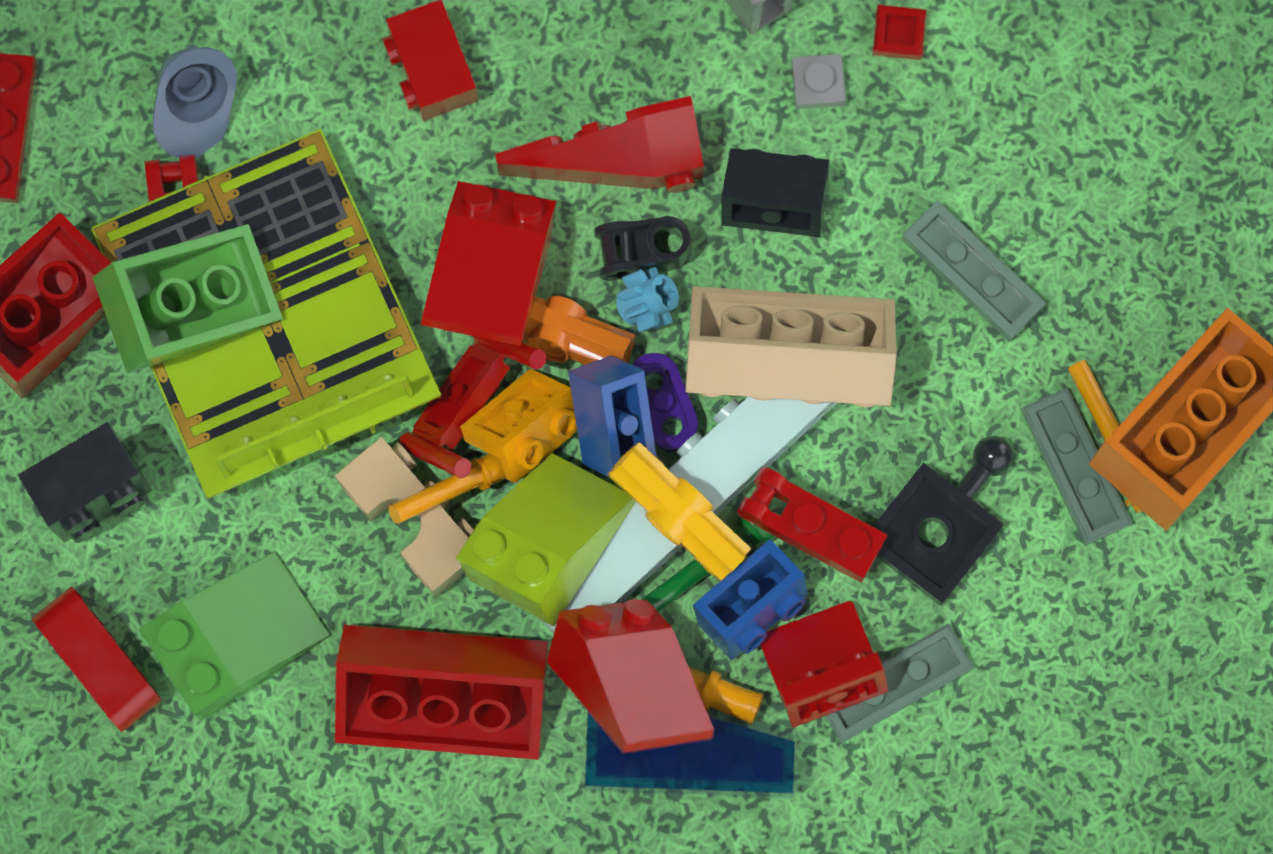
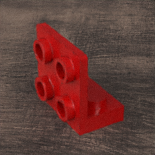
M852 601L843 602L766 631L767 636L760 647L792 728L889 692L882 663L877 652L873 653Z

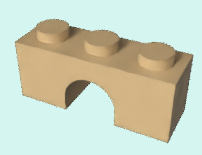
M382 437L335 475L338 484L370 522L384 510L388 509L391 504L434 485L430 480L423 486L411 472L417 464L409 453L398 442L390 447ZM449 501L418 514L421 519L420 532L416 539L400 552L405 563L435 598L465 574L455 558L474 531L465 519L462 518L458 523H455L447 514L444 508L450 504Z

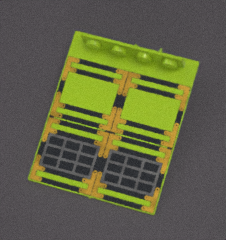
M321 129L209 177L205 176L200 181L91 228L101 253L112 263L247 224L250 226L283 319L176 359L150 366L205 496L208 499L318 450H328V446L370 428L371 433L375 434V425L441 397L439 388Z

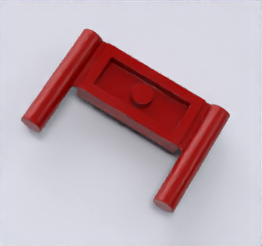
M473 336L474 344L468 347L440 387L441 397L432 400L414 424L413 431L404 433L400 437L399 443L409 454L458 478L466 477L471 471L470 461L443 448V446L453 450L460 439L463 438L460 426L481 410L487 400L496 393L501 380L510 369L503 362L505 357L537 370L541 369L546 363L547 356L543 350L522 342L521 346Z

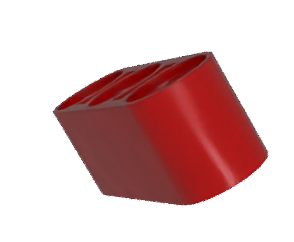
M72 586L31 618L43 636L121 733L162 701L160 695L155 689L151 688L145 676L126 652L121 650L116 644L115 638L96 614L86 606L84 599Z

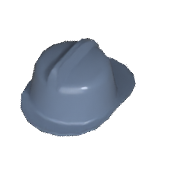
M187 44L185 49L171 54L163 62L158 72L157 94L153 111V133L159 146L171 156L179 158V156L195 154L196 158H198L219 143L224 137L229 124L237 72L232 60L222 51L209 47L198 48L196 45Z

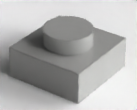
M841 54L792 57L795 109L845 106L846 99Z

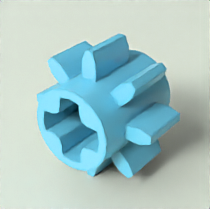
M653 267L644 272L640 269L622 278L627 288L617 293L616 303L618 312L625 322L631 325L637 324L639 332L651 328L655 330L673 322L669 311L674 310L678 306L679 295L676 285L668 276L658 275L657 268Z

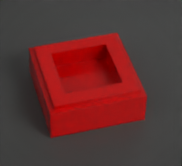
M877 4L872 55L921 60L926 9Z

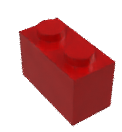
M442 0L433 1L386 19L389 36L381 39L391 66L401 63L407 80L399 82V86L409 111L418 108L422 120L426 121L478 101L476 85Z

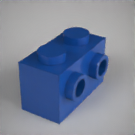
M610 355L568 371L582 463L609 477L607 474L616 462L637 442H640L650 453L657 457L644 370Z
M770 539L693 604L698 626L731 661L741 652L749 654L762 644L767 636L766 631L780 619L787 621L803 608L806 602L804 598L808 596L805 575Z

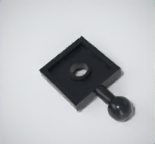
M988 436L976 444L973 451L974 466L971 467L956 487L925 463H922L873 526L887 534V538L876 557L939 606H942L1004 525L972 500L989 476L1001 475L1012 465L1013 450L1010 444L1001 437ZM927 521L939 523L946 532L945 543L936 548L925 546L918 537L919 526Z

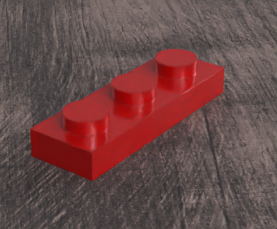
M0 53V202L18 203L37 63L34 56Z

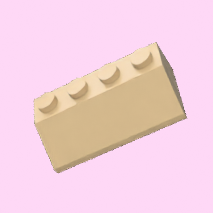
M692 286L686 393H700L707 397H718L721 395L746 396L756 400H771L773 398L802 400L810 404L836 402L851 403L859 407L891 406L897 355L895 299Z

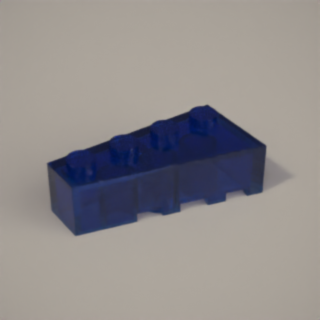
M588 712L585 791L791 798L794 788L795 741L709 717L714 728L712 738L623 753Z

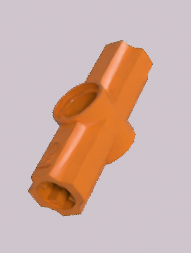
M535 296L523 341L543 350L547 356L546 360L556 363L566 362L569 358L586 365L610 355L628 363L635 344L636 335L588 317L587 312L582 306L568 298L551 296L544 300Z

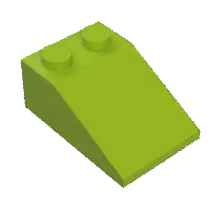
M551 453L482 517L455 559L473 583L554 627L559 611L567 608L636 502L624 490Z

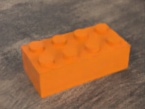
M1227 307L1107 438L1088 465L1167 531L1273 412V345Z

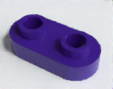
M648 353L639 357L633 363V366L644 370L645 378L651 373H657L664 380L663 385L658 389H650L646 386L654 443L656 447L663 451L677 452L689 438L697 433V416L688 393L685 392L686 388L676 364L663 354ZM669 419L678 420L682 425L681 432L674 436L666 434L662 427L664 422Z

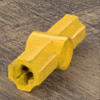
M637 442L607 474L646 511L645 517L661 534L675 545L679 546L681 544L716 579L722 581L742 562L751 549L711 511L713 509L711 503L694 486L681 477L677 479L640 442Z

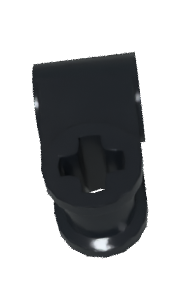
M664 216L638 221H614L594 228V236L601 243L604 267L599 270L602 280H622L624 276L640 269L644 272L653 267L657 268L658 272L673 271L684 266L691 256L690 232L685 223L676 217ZM667 234L678 236L683 241L681 247L671 254L662 253L655 247L657 240ZM618 243L621 244V259H618L616 245Z

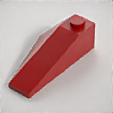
M687 96L626 111L627 121L615 126L601 125L598 121L583 125L582 130L573 135V139L565 142L561 136H549L496 153L495 159L498 175L644 189L666 187L668 193L689 190L696 185L695 180L703 179L704 170L692 98Z

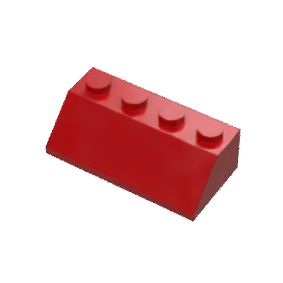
M344 625L336 659L335 743L539 760L548 641Z

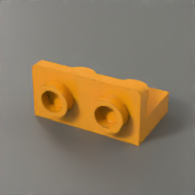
M530 368L460 426L465 442L499 458L505 478L513 483H517L577 432L571 387Z

